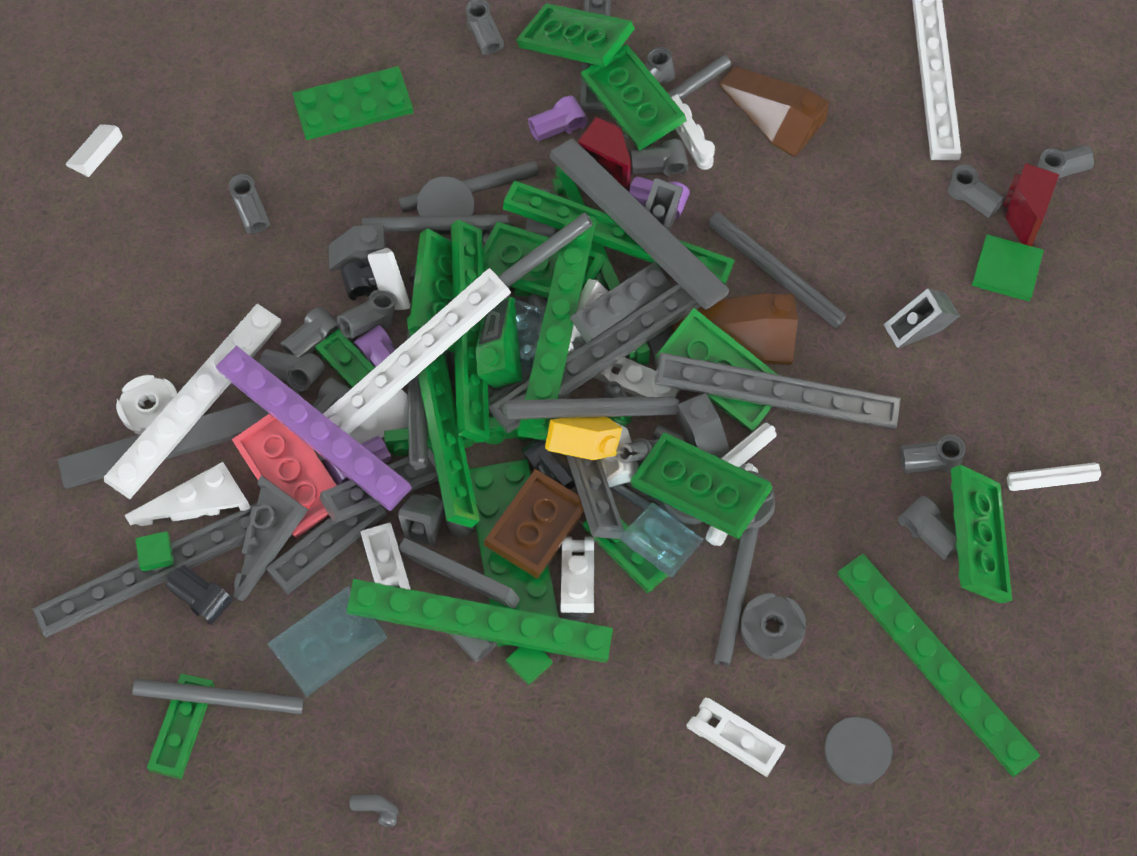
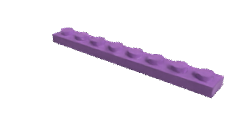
M237 345L215 366L221 375L387 510L391 511L412 489L405 479Z

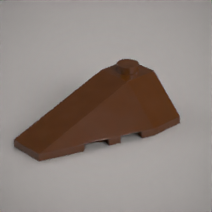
M735 66L719 83L721 89L749 116L750 121L759 127L769 142L793 157L801 151L826 121L830 102L804 87Z
M764 293L722 299L707 310L702 306L696 309L764 364L792 365L798 322L794 295ZM686 317L671 326L672 335Z

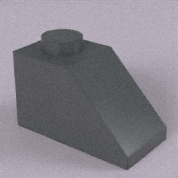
M655 178L645 208L671 232L683 187Z
M383 224L353 226L330 243L329 270H341L346 264L356 261L363 262L365 265L370 264L368 254L387 248Z
M927 288L883 325L896 347L901 348L941 332L958 319L960 315L945 292Z
M706 393L678 404L679 412L677 413L676 420L689 444L718 458H722L730 451L720 417Z
M413 494L402 506L398 514L404 538L435 546L445 517L443 501L430 494H423L422 496Z

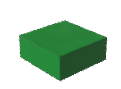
M167 531L135 538L139 568L142 572L174 565L170 535Z
M519 647L506 659V663L529 685L552 665V660L543 651Z

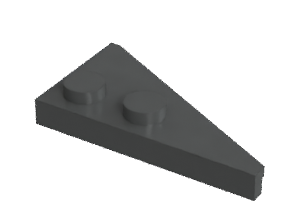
M263 476L258 479L257 485L261 487L257 506H252L250 514L251 523L247 528L242 554H245L242 572L241 574H236L234 583L235 592L233 596L240 601H244L266 571V568L274 560L309 510Z

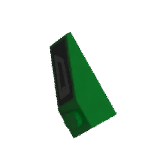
M513 297L503 299L482 318L476 344L478 377L495 389L522 381L516 308Z

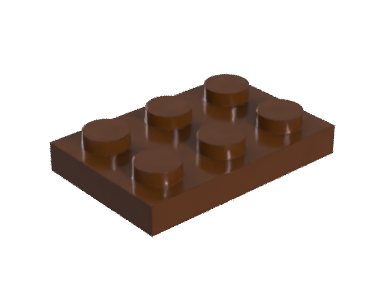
M535 469L485 538L483 545L538 579L584 512L579 495Z

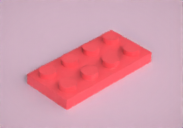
M268 414L232 439L257 480L261 476L267 478L309 509L292 533L295 538L300 537L329 517L319 496L322 491L337 486L336 482L315 450L276 418Z

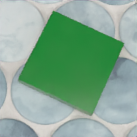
M986 234L972 286L1030 302L1044 250Z

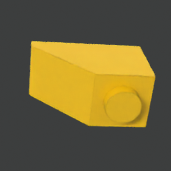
M607 417L552 419L549 424L545 449L589 460L616 456L622 427Z

